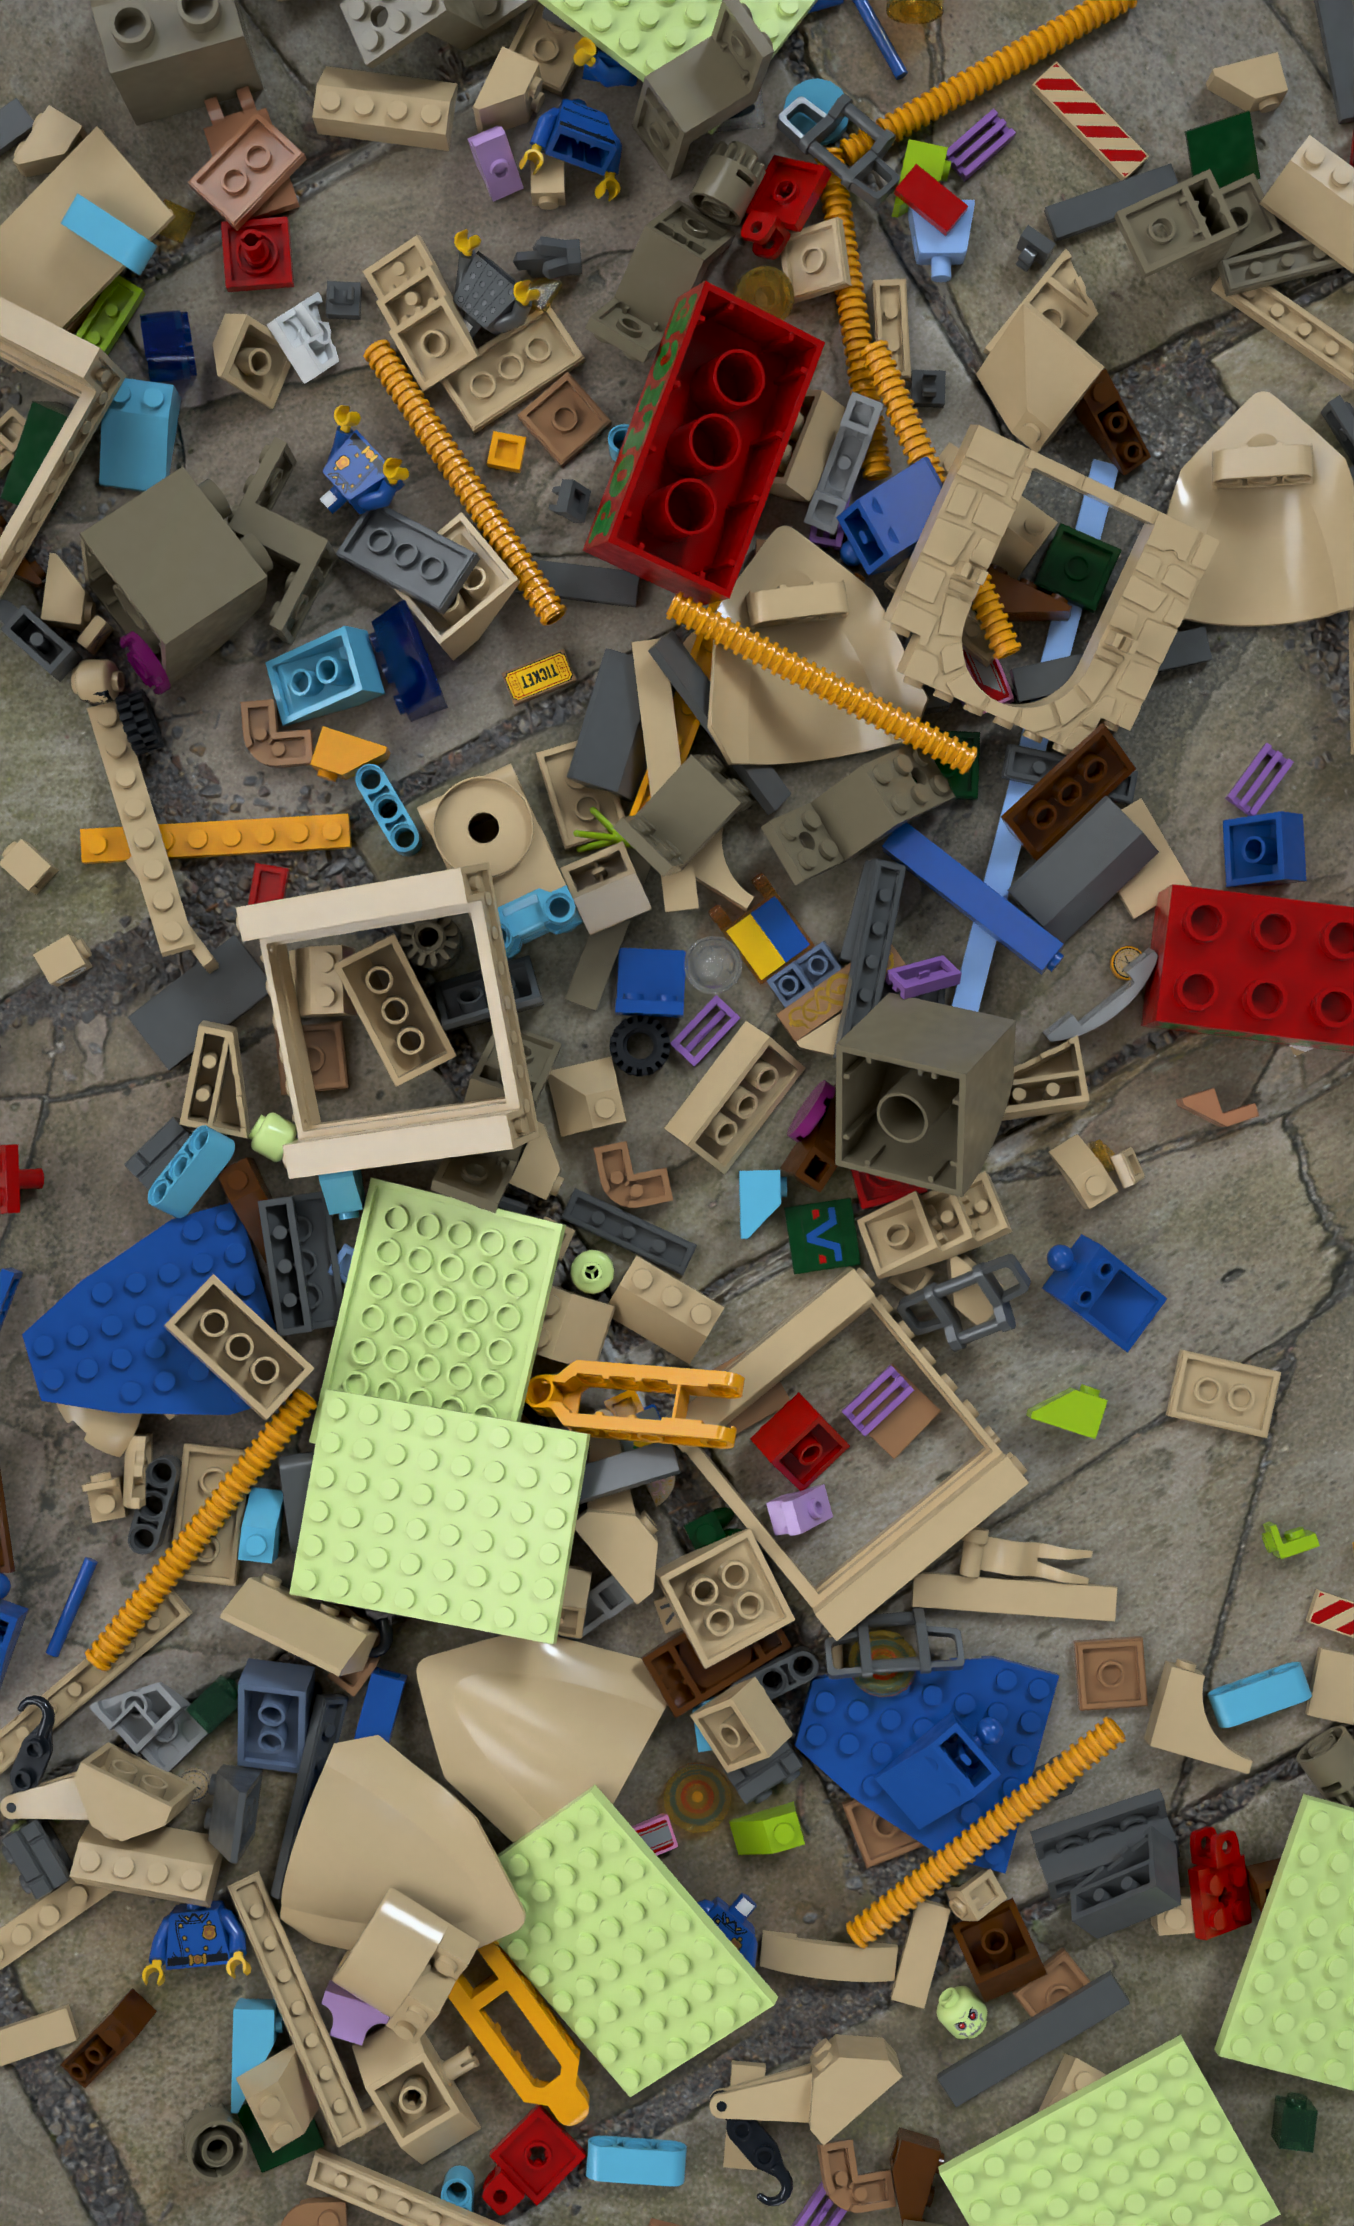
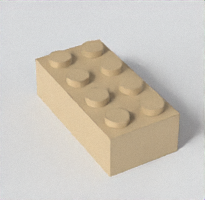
M214 1274L163 1326L264 1420H267L315 1369Z

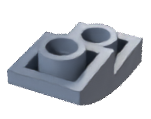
M822 941L799 959L793 961L769 978L767 982L786 1008L841 970L843 966L826 942Z

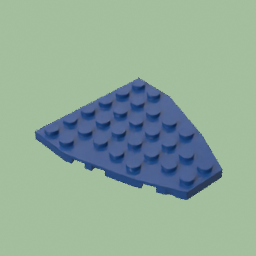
M231 1203L188 1214L182 1218L171 1219L80 1281L22 1334L41 1401L131 1414L231 1415L251 1409L248 1404L163 1327L214 1274L277 1333L247 1230Z
M981 1656V1658L965 1659L962 1670L932 1671L928 1674H920V1671H910L909 1678L901 1687L887 1692L869 1689L861 1683L858 1677L832 1680L828 1678L827 1674L815 1676L809 1685L794 1745L852 1798L936 1853L939 1849L945 1850L946 1843H953L955 1836L961 1837V1831L964 1829L970 1830L969 1825L973 1822L977 1824L980 1816L986 1817V1812L989 1809L995 1810L994 1805L998 1802L1002 1804L1005 1796L1010 1798L1012 1796L1011 1792L1014 1789L1019 1791L1020 1784L1029 1783L1028 1778L1032 1776L1059 1675L1055 1672L996 1656ZM949 1658L950 1660H939V1661H954V1660H956L957 1658ZM899 1672L890 1681L881 1682L873 1678L865 1679L876 1686H891L899 1682L904 1672ZM880 1673V1674H877V1675H878V1676H888V1675L891 1674V1673ZM951 1711L956 1714L973 1735L976 1734L977 1724L983 1718L993 1717L999 1720L1004 1729L1001 1741L995 1745L985 1744L983 1747L997 1762L1001 1775L977 1796L920 1830L874 1778L875 1775ZM956 1732L948 1739L954 1738L956 1736ZM975 1755L970 1756L971 1765L977 1763L978 1757ZM1019 1822L1015 1830H1008L1009 1835L1006 1837L1000 1836L1001 1841L999 1843L993 1842L990 1850L984 1849V1854L981 1857L975 1856L976 1861L973 1863L968 1862V1864L986 1869L991 1868V1870L1006 1874Z

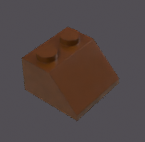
M1013 1898L998 1905L979 1921H961L951 1926L985 2003L1047 1975Z

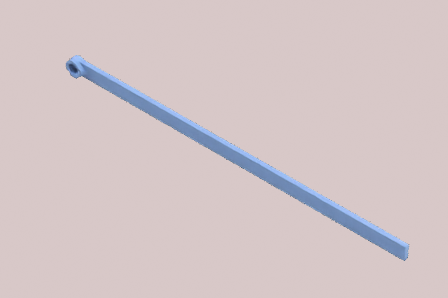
M1093 459L1088 477L1114 489L1118 469L1112 463ZM1083 495L1075 529L1100 540L1109 506ZM1068 602V605L1072 606L1069 620L1050 622L1040 663L1071 655L1082 608ZM1041 699L1032 700V701H1030V703H1031V702L1038 701V700H1041ZM1021 734L1019 746L1046 751L1048 739L1043 737L1040 744ZM1009 780L983 881L1006 900L1009 894L1007 890L1011 887L1021 844L1008 831L1001 816L1034 786ZM974 922L972 923L960 969L962 973L960 984L956 985L951 1006L978 1012L997 940Z

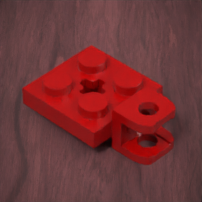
M778 155L772 157L765 170L766 173L745 213L747 218L741 229V237L745 241L754 242L752 251L756 256L775 260L783 252L791 237L788 230L802 231L832 175L827 166ZM792 190L789 196L785 198L782 197L784 193H789ZM754 228L758 230L757 233H753ZM769 241H774L771 248L765 249V245Z
M1209 1826L1192 1831L1190 1835L1192 1864H1197L1198 1866L1188 1869L1195 1937L1197 1939L1209 1940L1252 1923L1245 1855L1240 1854L1238 1837L1234 1831L1226 1830L1217 1834L1216 1830ZM1203 1837L1206 1838V1845L1204 1848H1202L1201 1841ZM1225 1841L1227 1842V1849L1222 1848ZM1222 1894L1221 1901L1219 1902L1218 1896Z
M537 2104L490 2151L489 2156L497 2166L484 2180L482 2198L499 2216L510 2212L525 2197V2194L537 2206L586 2157V2151L542 2105ZM534 2146L537 2148L544 2147L546 2159L543 2161L539 2158L534 2161L531 2160V2148Z

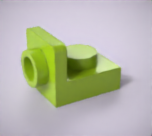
M1270 1521L1263 1524L1265 1533L1261 1535L1268 1553L1273 1552V1555L1280 1559L1320 1546L1316 1533L1308 1529L1304 1530L1303 1527L1285 1531L1283 1533L1284 1538H1281L1276 1524Z

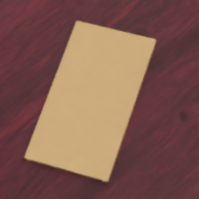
M98 126L85 137L0 225V297L64 330L126 268V266L61 224L77 193L151 242L176 217L173 211L164 204L105 135L104 130ZM14 367V368H15L16 370H18L19 372H21V373L24 372V371H22V370H20V369Z

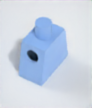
M962 200L968 205V209L946 236L909 207L908 221L915 261L918 265H931L932 281H950L951 265L963 264L968 247L975 200Z

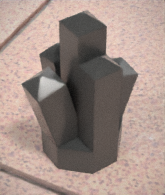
M541 236L534 244L533 251L517 252L513 263L518 271L527 270L531 278L547 277L550 280L560 276L581 275L580 239L564 240Z

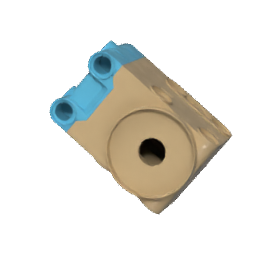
M511 763L484 776L462 780L452 786L444 795L417 807L428 833L432 835L447 867L446 870L489 862L507 961L521 952L523 943L526 944L549 932L555 935L571 932L583 922L558 869L550 845L535 818Z

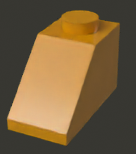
M323 726L310 765L314 770L318 771V777L336 782L337 777L348 780L356 776L358 769L363 765H378L388 760L391 752L386 746Z

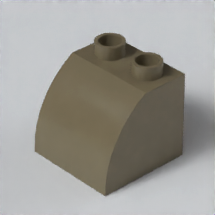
M90 0L110 75L136 126L205 107L204 100L216 96L219 102L238 97L236 90L249 86L251 93L264 90L238 0Z
M183 466L80 533L85 583L125 635L134 631L146 642L163 666L171 685L217 651L254 615L266 600L267 575L265 573L273 569V562L268 552L252 533L239 540L224 519L230 516L232 511L227 499L218 486L210 479H206L197 485Z
M889 992L836 1044L835 1165L963 1197L978 1176L988 1157L1009 1100L1014 1076L1016 1020L912 997L903 1000L899 994Z

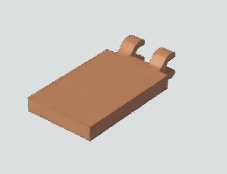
M249 86L236 90L242 111L224 116L217 96L204 100L212 126L203 128L212 156L257 111ZM267 108L258 110L272 124ZM290 177L249 219L268 218L300 207Z

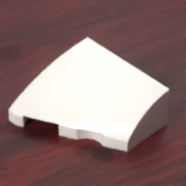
M319 292L267 324V327L304 384L339 362L336 347L331 341L329 322L321 321L317 305L323 301Z

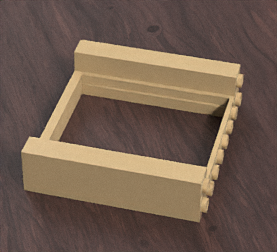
M0 297V359L78 400L0 537V599L127 376L101 348Z
M489 862L235 907L237 913L236 926L241 933L242 942L259 939L262 951L260 958L264 963L267 977L266 990L271 997L274 1012L272 1021L274 1028L277 1030L280 1043L279 1057L284 1064L287 1079L285 1087L291 1099L293 1109L292 1122H295L298 1140L282 1145L283 1164L287 1169L289 1179L510 1150L540 1137ZM471 912L505 1096L321 1122L286 944Z
M850 1266L722 1370L739 1374L745 1378L743 1396L741 1398L728 1399L690 1396L686 1419L702 1420L705 1424L725 1427L870 1308L984 1448L814 1586L701 1447L677 1445L694 1462L746 1528L751 1529L755 1539L813 1608L815 1616L836 1641L1029 1483L1023 1476L1027 1472L1023 1464L1011 1452L1005 1455L999 1449L997 1444L1001 1442L1000 1438L989 1425L984 1429L975 1419L980 1414L968 1399L961 1402L954 1394L958 1387L946 1373L940 1376L932 1367L937 1361L925 1347L919 1350L914 1345L911 1339L915 1337V1334L903 1320L898 1324L889 1314L894 1309L883 1295L880 1294L878 1297H875L871 1290L875 1284L863 1269L858 1268L855 1271ZM673 1410L665 1417L672 1418Z

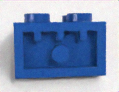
M620 948L615 1006L616 1015L683 1018L686 952L684 950Z

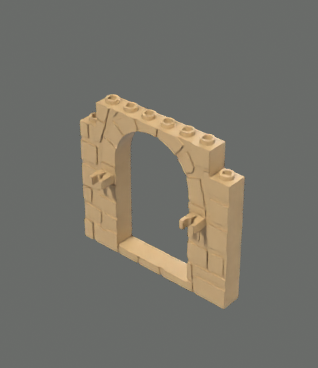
M970 424L883 617L884 620L892 623L889 630L909 638L911 632L913 633L896 671L905 675L904 683L921 690L924 684L935 688L933 696L952 703L954 697L964 701V710L982 717L984 711L995 715L993 723L1009 730L1012 729L1014 724L1024 728L1022 736L1040 744L1043 737L1053 741L1052 749L1068 755L1101 723L1116 733L1119 727L1130 731L1220 540L985 427ZM1033 470L1144 523L1072 676L1057 691L1041 700L1025 704H1003L983 692L970 675L963 655V628L972 602L980 585L983 586L989 573L987 569L992 562L1000 540L1007 529L1015 507Z

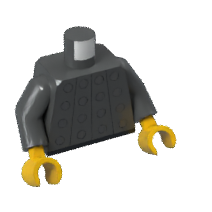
M467 229L458 232L454 237V244L459 250L453 301L466 312L463 319L472 339L481 327L497 336L523 326L528 317L532 302L540 297L539 290H529L530 279L517 282L490 258L479 251L475 253L473 249L481 244V239L478 235H473L468 239Z

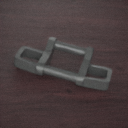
M842 94L836 100L828 114L802 96L795 99L779 114L777 128L804 154L808 155L810 153L824 166H827L830 171L841 179V184L872 207L879 206L895 191L900 177L882 158L894 143L896 135L889 129L883 130L854 106L853 99L847 94ZM798 112L804 113L817 123L805 135L789 122ZM844 116L875 140L871 149L851 168L847 167L820 144L835 131ZM872 170L888 183L878 192L871 190L860 182Z
M1007 1254L991 1261L974 1265L971 1271L940 1284L933 1282L924 1286L923 1289L903 1297L898 1304L897 1311L907 1326L917 1336L944 1328L948 1344L954 1352L966 1348L968 1343L1001 1330L1007 1332L1015 1329L1016 1322L1010 1300L1026 1293L1031 1280L1015 1255ZM1006 1267L1013 1272L1019 1284L1004 1291L992 1272ZM978 1283L993 1306L995 1318L963 1331L960 1317L946 1296ZM926 1299L938 1318L920 1322L909 1306Z
M922 1607L912 1608L910 1612L869 1614L856 1625L855 1632L846 1633L838 1641L833 1637L825 1640L827 1676L832 1680L853 1677L873 1678V1674L920 1671V1674H928L932 1671L962 1670L965 1663L961 1631L957 1628L927 1626ZM914 1625L918 1657L872 1660L868 1628ZM928 1636L952 1638L955 1641L957 1659L954 1661H931ZM858 1641L861 1667L834 1668L832 1648Z

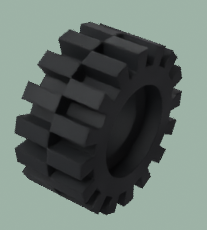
M140 689L116 697V707L120 714L119 718L123 724L124 732L127 734L128 742L131 743V748L135 754L141 755L163 748L162 732L146 692Z
M634 1015L622 1020L613 1030L614 1032L610 1038V1053L615 1064L625 1073L637 1077L649 1076L660 1070L667 1061L670 1053V1039L665 1027L656 1019L646 1015ZM636 1033L647 1034L653 1041V1051L644 1059L633 1058L627 1051V1042Z

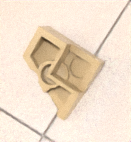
M153 1433L134 1434L125 1450L123 1506L130 1509H140L146 1505V1469L153 1461Z

